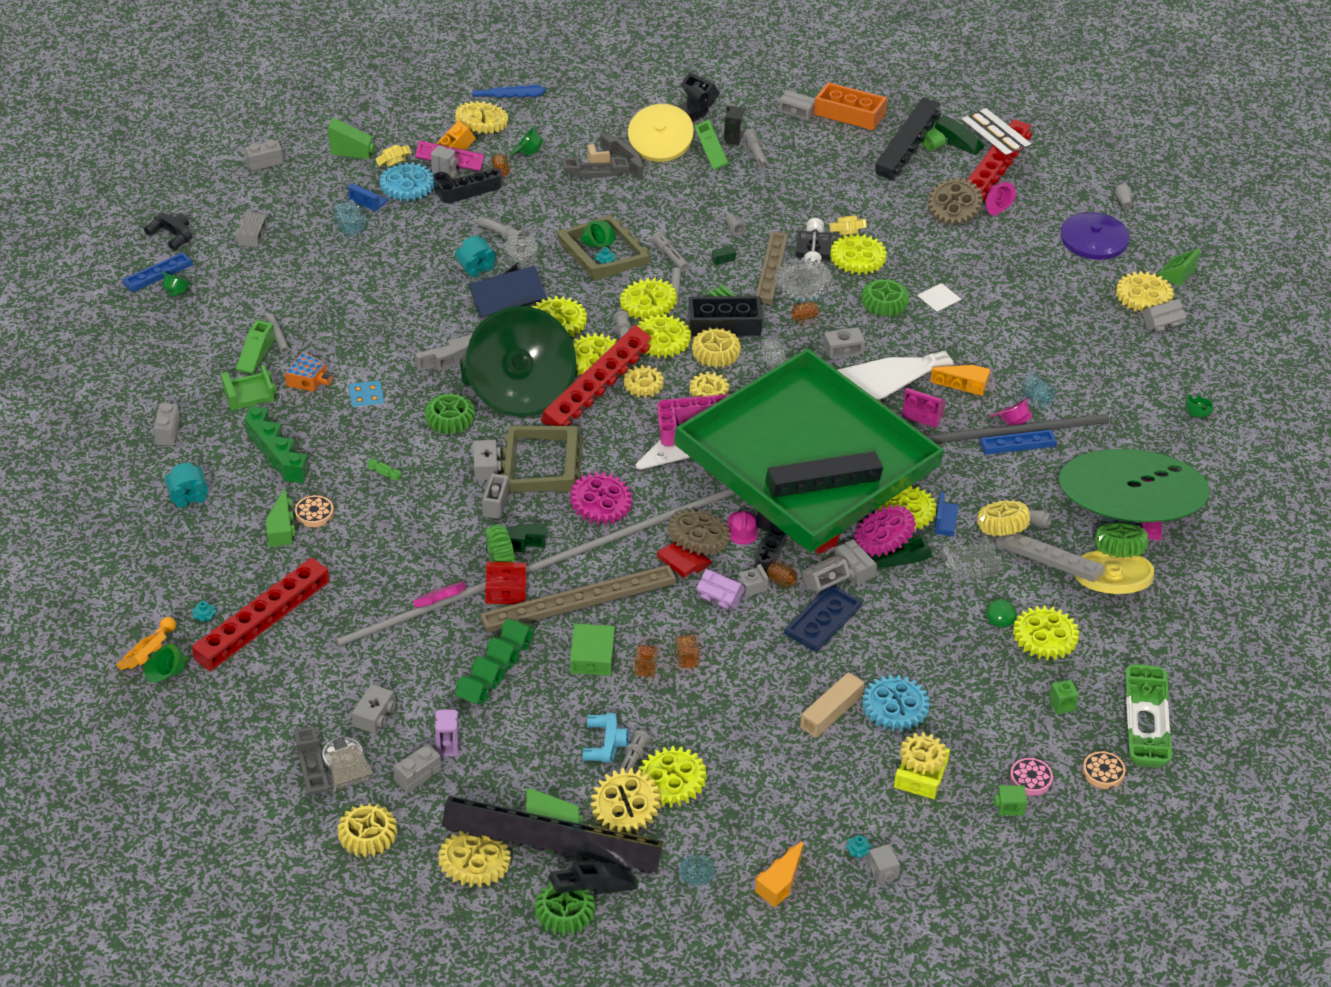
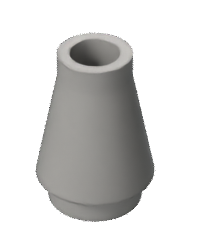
M1127 184L1118 185L1115 188V195L1122 204V207L1124 209L1132 207L1131 188Z
M732 213L725 217L731 233L740 235L745 231L746 226L742 219Z
M1028 510L1030 512L1029 523L1041 529L1050 527L1052 513H1048L1047 510Z

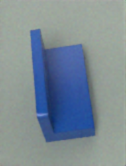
M353 183L348 186L349 200L376 212L387 203L386 198Z
M941 492L934 534L954 537L959 505L943 503L945 492Z

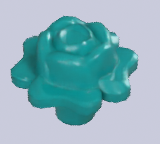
M607 247L602 248L599 253L595 254V260L599 261L600 264L616 260V254L612 253Z
M201 601L192 609L193 618L201 622L211 620L212 616L217 613L215 605H210L205 601Z
M859 835L849 838L847 840L848 844L845 846L850 855L857 858L868 855L869 850L872 849L868 839Z

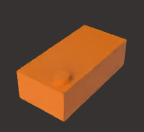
M828 82L815 97L814 115L874 130L886 115L887 97Z

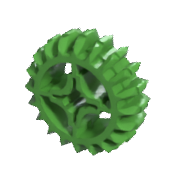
M882 278L880 280L874 279L873 282H868V285H865L861 296L862 305L865 306V310H869L870 314L875 313V316L882 315V318L884 315H887L889 318L891 315L897 317L898 313L902 314L906 310L909 303V293L906 290V286L901 285V282L896 283L895 279L892 281L888 278L887 280Z
M445 392L444 395L438 394L437 398L432 397V400L428 401L425 409L426 423L434 432L439 431V434L445 432L447 435L449 433L455 435L457 431L462 433L463 429L468 430L469 426H472L475 418L474 405L471 400L467 399V396H461L460 393L454 395L453 392L451 394Z
M1112 522L1111 524H1104V526H1100L1097 529L1095 543L1098 551L1108 554L1110 557L1132 558L1133 556L1137 557L1139 554H1144V551L1147 550L1148 533L1145 532V529L1134 524Z
M494 525L487 528L485 538L490 562H516L512 542L506 527Z
M549 883L547 888H542L541 894H538L536 897L535 916L539 920L540 926H545L547 932L553 929L554 935L561 932L564 937L566 932H570L573 936L575 930L581 933L583 927L588 928L589 922L593 920L595 912L594 898L589 889L557 894L553 885Z

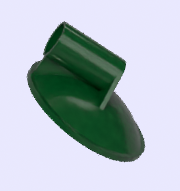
M512 306L498 310L478 325L469 340L466 357L460 358L464 387L472 386L477 396L486 405L502 414L514 417L538 415L543 413L548 406L572 385L576 371L574 344L565 327L556 318L543 310L529 306Z

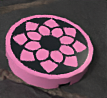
M1035 758L1018 760L1012 766L1010 772L1011 784L1025 785L1026 795L1030 796L1046 793L1053 780L1050 767L1043 761Z

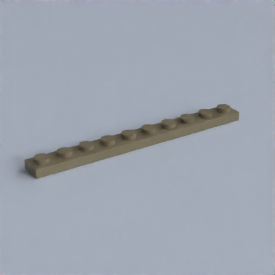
M666 565L480 613V619L486 633L500 630L507 618L527 623L676 584V578L670 566Z

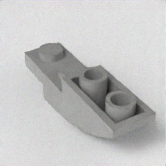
M472 335L448 340V346L415 353L417 370L436 367L437 371H441L460 364V358L466 357L467 346Z

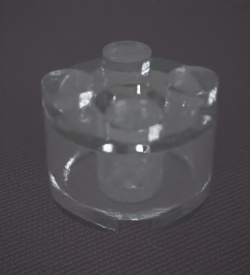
M512 235L508 237L504 244V266L506 268H510L516 262L518 263V269L534 265L536 268L538 267V244L533 236Z

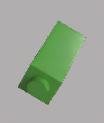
M332 118L328 127L330 154L369 159L371 153L375 151V143L372 141V136L336 118Z
M527 789L526 812L583 824V815H579V806L534 789Z

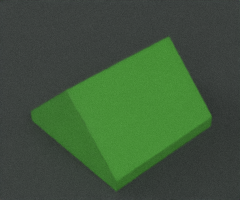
M1197 248L1172 257L1157 273V276H1162V279L1181 286L1196 270L1200 249Z

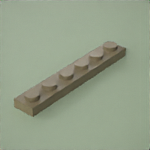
M771 232L756 296H760V303L773 304L788 240V234Z

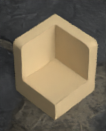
M594 144L587 145L588 162L610 163V152H596Z

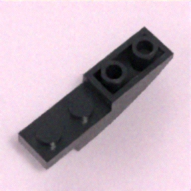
M573 862L571 869L551 871L549 879L557 894L593 889L595 894L598 895L637 889V885L629 870L606 862Z

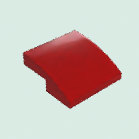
M677 542L657 552V558L666 565H669L671 569L683 578H686L694 571L699 573L712 564V561L701 553L697 555L696 551L690 553V549L682 550L683 546H676Z
M486 561L485 603L515 605L526 602V563Z

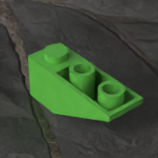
M710 120L695 125L694 127L713 170L729 164Z
M260 320L255 321L247 335L236 366L237 371L249 374L255 372L275 341L273 323Z
M286 490L282 491L266 519L269 547L292 544V537L295 536L294 525H290V523H294L293 512L288 511V509H292L291 497L287 498Z

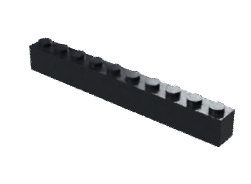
M449 796L446 800L441 827H445L451 832L464 831L474 837L483 835L493 841H511V844L516 846H523L525 844L532 846L535 850H553L558 855L571 854L581 860L595 859L597 862L618 864V866L625 869L637 868L647 874L657 873L664 843L661 840Z

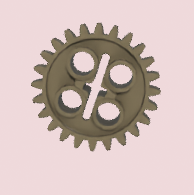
M958 176L955 180L949 177L948 182L943 179V184L937 182V188L932 187V192H929L928 209L930 210V215H933L934 220L939 218V223L945 221V226L951 223L952 227H954L955 223H957L961 227V222L967 225L968 219L973 221V216L978 217V212L981 211V206L983 205L980 188H977L976 183L972 185L971 180L965 182V177L961 181Z
M691 508L690 512L684 509L683 513L678 511L677 515L673 514L667 529L669 531L668 536L672 537L671 541H677L676 546L682 545V550L690 549V553L696 551L697 555L703 552L705 556L708 555V552L715 555V552L721 553L722 549L725 550L729 544L731 533L729 532L730 528L726 527L727 523H721L722 518H715L716 514L708 515V511L702 513L701 509L695 512L693 508Z

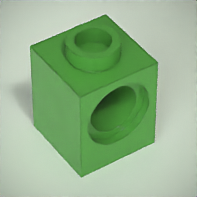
M1072 680L1052 683L1049 701L1055 713L1061 714L1076 711L1079 694Z
M999 785L998 793L994 794L993 799L994 807H998L999 815H1025L1027 806L1025 785Z

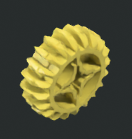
M716 327V329L712 330L709 328L708 331L703 330L702 333H698L694 337L692 350L694 358L697 359V362H701L702 366L708 364L709 368L711 366H715V368L721 366L724 368L725 365L730 366L731 363L736 362L740 356L741 346L739 338H736V334H731L730 330L725 331L724 328L719 330Z
M1005 500L986 504L985 507L978 511L977 520L979 528L986 535H1000V537L1010 534L1015 535L1016 532H1022V530H1025L1030 525V512L1026 504L1020 501Z
M370 802L368 806H363L360 803L359 808L352 806L351 812L345 811L344 817L340 818L338 839L343 848H347L348 853L354 852L356 857L360 853L363 854L364 858H366L367 854L375 857L376 852L383 854L384 849H390L391 844L394 843L397 834L396 820L393 818L392 812H388L386 807L380 809L379 804L373 807Z

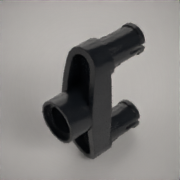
M159 213L154 217V220L143 228L149 236H152L160 228H164L176 235L167 242L169 248L174 251L193 238L190 230L187 228L190 224L189 220L182 213H178L175 217Z

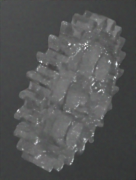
M802 257L801 261L795 258V262L788 260V264L783 263V267H778L775 276L776 288H778L779 292H783V296L789 294V298L795 296L796 300L802 297L803 301H805L806 297L812 300V296L819 298V294L824 295V291H829L832 282L831 270H828V266H824L823 262L818 264L817 259L811 261V258L805 260L804 257Z

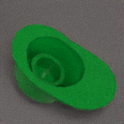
M537 126L529 129L523 139L511 150L510 156L518 151L526 155H532L539 150L544 140L536 132Z
M602 220L591 221L583 229L580 241H584L589 248L606 247L614 243L615 233L609 223Z
M160 271L164 275L163 288L168 291L169 296L183 295L189 285H192V283Z
M167 644L149 655V659L144 665L145 677L149 682L157 683L168 677L178 676L183 672L185 663L189 661V658L184 656L183 652L178 650L174 644Z

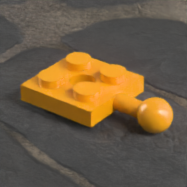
M164 617L160 621V627L152 635L139 641L116 664L120 670H124L126 668L132 669L137 664L139 666L144 664L149 659L148 655L151 652H155L162 647L163 644L161 642L166 638L165 633H171L175 630V620L171 617Z

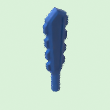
M536 84L528 86L519 85L516 87L506 86L505 88L495 87L490 90H472V97H538L543 95L546 89Z

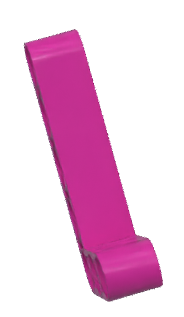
M731 394L660 401L657 404L661 444L673 446L676 424L688 421Z

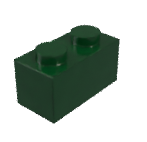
M732 246L712 250L711 259L715 265L731 262L736 259V252Z

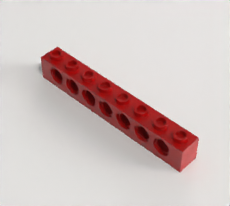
M1013 119L1008 126L1027 141H1030L1032 137V132H1030L1031 125ZM993 145L967 179V181L971 180L972 185L976 183L977 188H980L983 202L987 197L989 189L993 185L998 184L1000 176H1004L1007 167L1012 165L1013 159L1018 157L1019 151L1023 150L1024 147L1006 155Z
M635 324L544 410L541 421L547 426H570L571 421L574 418L578 419L586 407H591L595 401L594 399L597 396L601 397L606 388L616 382L619 375L623 376L627 372L629 365H634L642 353L646 354L651 347L649 344L652 337Z
M312 557L302 563L278 583L257 596L247 606L241 608L239 612L228 618L216 629H213L204 638L198 640L192 646L194 660L208 671L214 670L328 584V568Z

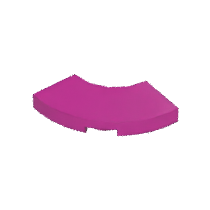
M465 582L451 584L424 594L413 600L414 605L417 608L432 605L442 599L458 595L465 590Z

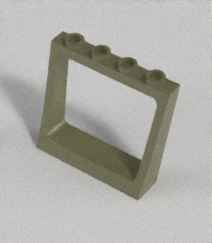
M610 214L593 221L602 220L609 223L614 231L638 254L637 256L605 264H596L575 242V240L582 237V231L588 222L556 231L561 246L594 281L651 262L648 249L645 246L641 247L637 237L632 238L629 229H623L621 221L618 218L614 219Z
M509 426L508 433L504 435L507 446L503 447V453L506 460H502L504 473L501 474L509 477V492H571L572 485H575L576 480H580L583 438L578 426ZM534 438L567 441L564 475L514 479L518 439Z

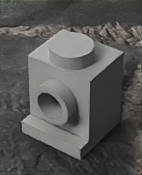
M761 564L757 565V568L738 573L736 582L744 586L745 590L743 593L745 597L767 591L768 576Z

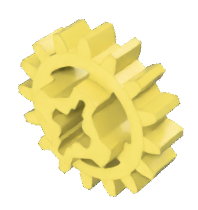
M394 145L383 150L382 155L376 158V162L379 167L385 165L392 167V165L405 162L406 156H409L412 152L409 145L403 147Z
M855 215L838 217V222L829 223L830 232L839 231L841 235L859 233L858 229L867 227L866 219H857Z
M641 365V368L634 366V370L629 369L628 373H625L624 386H626V391H630L631 395L637 394L638 398L641 395L644 398H647V395L653 397L654 392L659 394L660 389H663L664 377L662 372H657V368L651 369V366L644 368L643 365Z
M706 372V375L699 373V377L694 376V379L690 381L689 392L691 397L729 394V383H727V379H723V375L716 376V372L712 375L709 372Z
M922 732L921 736L914 733L913 738L907 736L906 742H902L900 750L901 762L907 763V769L914 768V773H917L919 770L922 775H925L926 771L933 774L934 769L940 771L941 765H945L947 755L945 744H940V738L934 740L933 734L926 737L924 732Z

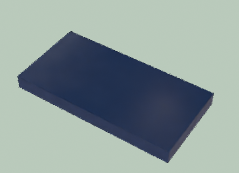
M535 265L468 285L480 318L489 316L507 307L525 306L547 298Z
M832 585L824 589L784 629V634L817 653L862 607L863 602Z

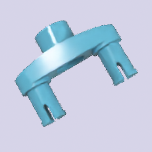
M606 713L603 715L588 714L587 727L606 728L602 748H583V761L612 763L617 748L627 747L629 744L628 728H618L616 713Z

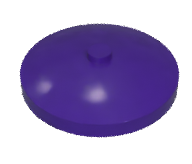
M1083 212L1075 214L1066 219L1061 228L1060 236L1064 246L1074 254L1084 258L1095 260L1111 259L1122 254L1128 247L1129 232L1125 225L1116 218L1103 213Z

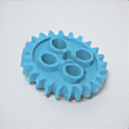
M405 162V165L399 163V166L392 165V168L387 167V171H383V175H380L379 179L381 191H383V194H388V198L393 196V200L400 198V201L406 199L407 202H409V199L416 201L417 197L422 199V195L427 196V192L431 193V189H434L433 173H431L430 169L426 170V166L421 167L420 163L414 165V162H412L411 165H408Z
M890 674L889 679L881 676V681L874 679V684H868V689L865 688L862 698V709L865 710V716L870 715V722L876 720L875 726L883 724V730L891 727L892 732H894L895 728L902 732L903 727H906L910 731L911 725L917 728L918 723H923L924 717L927 718L930 698L926 696L927 691L922 690V685L915 686L916 680L909 682L908 677H905L903 680L900 675L895 679Z

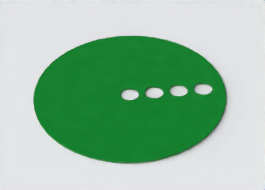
M1107 449L1089 452L1070 460L1064 465L1059 474L1060 487L1073 502L1097 514L1128 521L1157 522L1182 518L1201 509L1208 501L1210 494L1206 479L1193 467L1175 458L1143 450ZM1175 466L1181 468L1182 470L1179 472L1170 471L1168 468ZM1161 471L1167 473L1168 476L1159 477L1154 473ZM1146 476L1152 477L1154 481L1145 482L1141 478ZM1138 482L1141 486L1131 487L1127 483Z

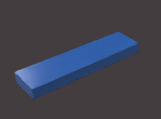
M182 252L122 279V282L131 292H134L163 279L164 275L160 271L172 275L192 266L193 262Z
M1052 430L983 437L979 441L984 455L1056 447L1057 445Z

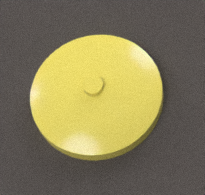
M669 104L651 105L640 110L632 118L628 128L629 143L638 155L644 159L656 162L671 161L682 156L691 146L694 138L693 123L688 114L676 106Z
M1093 551L1081 557L1105 565V572L1095 582L1074 575L1079 583L1092 590L1111 594H1126L1138 592L1150 586L1154 580V567L1151 562L1140 555L1137 557L1133 556L1132 558H1116V556L1110 557L1108 554H1103L1100 551Z

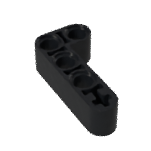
M693 85L688 90L687 102L677 107L686 112L693 123L707 114L709 94L699 86Z
M497 168L456 179H451L445 172H437L433 176L434 191L444 203L457 202L496 191L502 187V172Z
M757 512V527L767 531V534L756 553L754 568L761 564L765 573L769 574L788 535L760 512Z

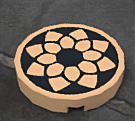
M313 495L305 497L295 506L297 521L303 523L306 527L323 526L334 515L332 502L323 496Z
M1105 751L1094 752L1088 755L1082 769L1088 783L1102 789L1119 786L1124 779L1126 771L1125 765L1119 757Z

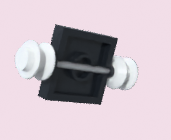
M819 218L810 219L807 222V231L798 230L795 257L804 258V266L809 270L818 269L821 266V259L830 260L832 233L823 232L824 223Z

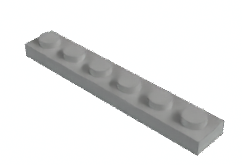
M1019 533L999 536L996 539V545L1092 582H1095L1105 572V565Z

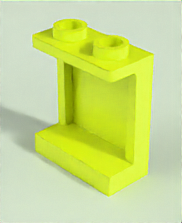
M945 748L947 751L945 765H941L940 771L934 769L933 774L926 771L925 775H922L919 770L917 773H914V768L907 769V763H901L900 769H897L894 788L935 799L948 763L950 749Z

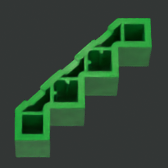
M250 406L245 416L246 434L248 437L252 438L262 454L266 455L268 461L280 472L281 477L285 481L304 484L309 471L307 455L295 453L294 439L282 437L281 424L270 422L268 408Z
M507 618L501 627V637H492V640L488 642L486 656H477V659L473 661L471 675L462 676L458 680L455 695L475 704H485L489 698L487 694L491 688L496 689L504 679V671L506 669L511 670L518 661L519 652L521 650L525 651L530 645L536 627L517 619Z

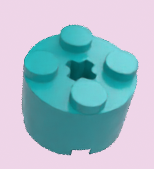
M469 237L462 242L463 246L460 249L457 248L455 258L470 277L474 278L480 272L485 270L489 272L494 268L496 254L483 237Z
M182 463L174 466L169 475H165L164 480L170 499L178 508L186 507L188 503L195 501L202 503L207 499L208 485L202 468L199 465L196 467L192 463Z

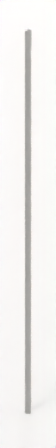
M729 488L532 563L526 566V574L669 520L673 514L677 515L678 511L683 513V510L686 509L689 512L691 508L695 510L736 493ZM486 582L467 588L458 595L442 599L432 605L415 608L337 638L336 643L338 646H342L485 590Z

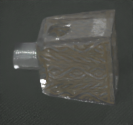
M344 737L333 740L332 743L335 751L328 753L332 791L372 780L373 771L357 744L347 746Z

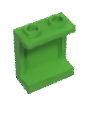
M261 365V373L232 380L228 372L221 373L222 387L231 410L274 401V394L277 393L274 382L271 383V372L266 370L265 365Z
M574 624L570 673L611 676L615 626Z

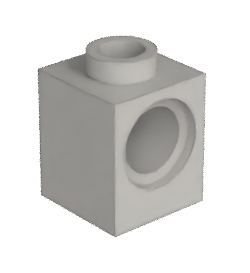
M889 844L869 850L867 863L878 883L883 881L889 882L898 877L900 863Z

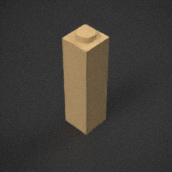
M849 672L845 674L801 714L800 727L817 738L863 696L864 682Z

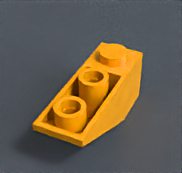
M458 120L436 144L466 150L476 138L470 129Z
M976 365L933 367L930 382L983 396L989 383L991 369Z
M799 842L795 847H790L781 859H776L769 869L765 872L762 871L756 877L755 892L773 907H776L790 895L802 858L803 842Z

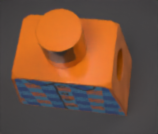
M302 352L285 372L286 386L315 391L320 384L329 386L333 379L332 375L327 374L325 362L305 352Z

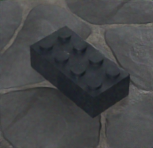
M760 296L689 297L688 319L691 336H697L703 330L708 331L709 328L713 330L716 327L719 330L723 328L725 331L730 330L731 334H736V336H761L762 312Z

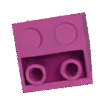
M906 388L902 417L937 428L944 415L946 401Z

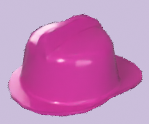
M1004 182L993 185L989 189L986 198V209L989 214L996 216L1013 203L1016 196V189L1013 184Z
M1030 397L1014 406L989 415V417L1000 415L1010 425L1022 424L1032 417L1027 403Z
M736 511L729 515L727 527L730 528L731 541L736 544L745 545L757 539L758 527L755 515L746 511Z

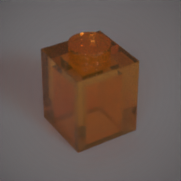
M695 635L675 637V654L679 668L699 666L700 652Z
M637 645L634 676L655 678L658 647Z

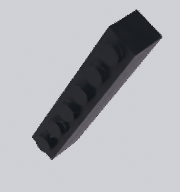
M922 97L875 163L877 175L894 181L901 174L902 168L905 164L909 163L911 155L916 153L919 144L925 140L928 131L932 130L935 121L940 119L942 114L940 103Z
M875 451L770 467L767 469L765 482L773 498L879 481L883 465Z

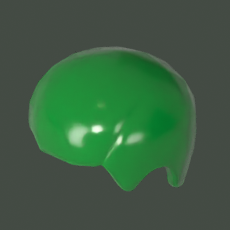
M1189 394L1185 399L1186 412L1191 417L1203 418L1213 412V402L1207 398H1202L1200 395L1192 398V395Z
M995 599L988 605L984 616L988 618L990 625L1007 628L1014 623L1017 614L1011 602L1005 599Z

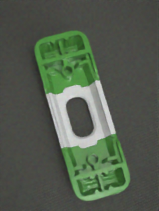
M1132 664L1127 667L1125 673L1129 755L1135 766L1163 768L1172 758L1167 672L1158 666ZM1140 711H1148L1153 714L1155 727L1153 733L1147 734L1139 730L1138 713Z

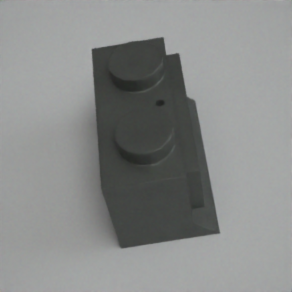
M727 105L724 125V140H726V144L739 146L743 132H740L745 108Z

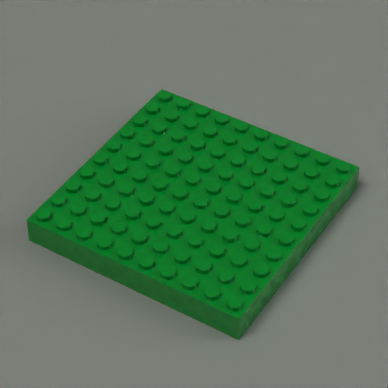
M808 348L676 427L674 437L675 446L810 553L940 467L944 453L943 448ZM875 451L883 465L879 481L773 498L765 482L767 469L770 467Z

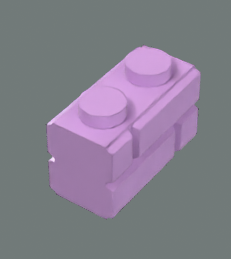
M706 569L696 590L701 594L700 598L710 602L712 599L718 602V606L728 610L729 607L736 608L745 588L741 583Z
M448 709L436 711L435 722L437 753H439L440 757L457 756L459 742L457 711Z

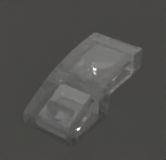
M779 338L761 340L763 354L766 357L769 370L786 362Z

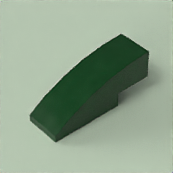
M943 115L935 122V129L944 134L945 138L948 139V144L975 156L984 148L981 141L971 131L954 119Z
M534 523L506 527L512 542L513 552H525L526 547H546L547 524Z
M924 534L907 540L908 543H902V548L896 547L894 553L890 550L887 555L883 552L880 557L877 554L873 557L868 554L877 564V567L900 566L933 557Z

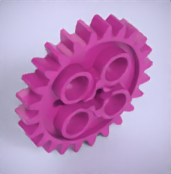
M596 471L595 476L588 473L587 478L582 475L581 480H576L575 485H572L570 492V504H573L572 510H577L576 515L583 514L582 520L589 518V523L596 520L597 525L600 524V521H603L605 525H607L608 521L615 524V518L621 521L622 516L626 517L627 512H630L632 505V492H629L630 487H625V481L619 482L620 477L612 478V473L606 476L605 472L599 475Z
M890 505L888 509L883 506L881 511L875 509V514L869 513V518H863L864 523L858 524L859 529L855 530L856 535H854L855 542L867 554H870L871 557L877 554L880 557L883 552L885 555L890 550L894 553L896 547L902 548V543H908L907 538H912L911 533L915 532V518L909 509L906 510L905 506L900 508L899 505H896L893 508Z

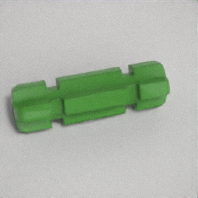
M371 458L367 463L369 469L376 470L377 473L388 478L391 477L390 479L394 481H399L402 477L400 470H393V467L374 458Z

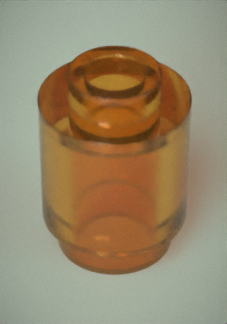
M503 154L494 155L491 161L492 167L500 169L502 176L508 175L510 167L507 157Z
M807 301L794 305L791 314L793 319L801 322L815 318L819 314V308L815 301Z
M772 563L767 570V576L770 580L785 588L794 586L797 581L796 571L781 563Z

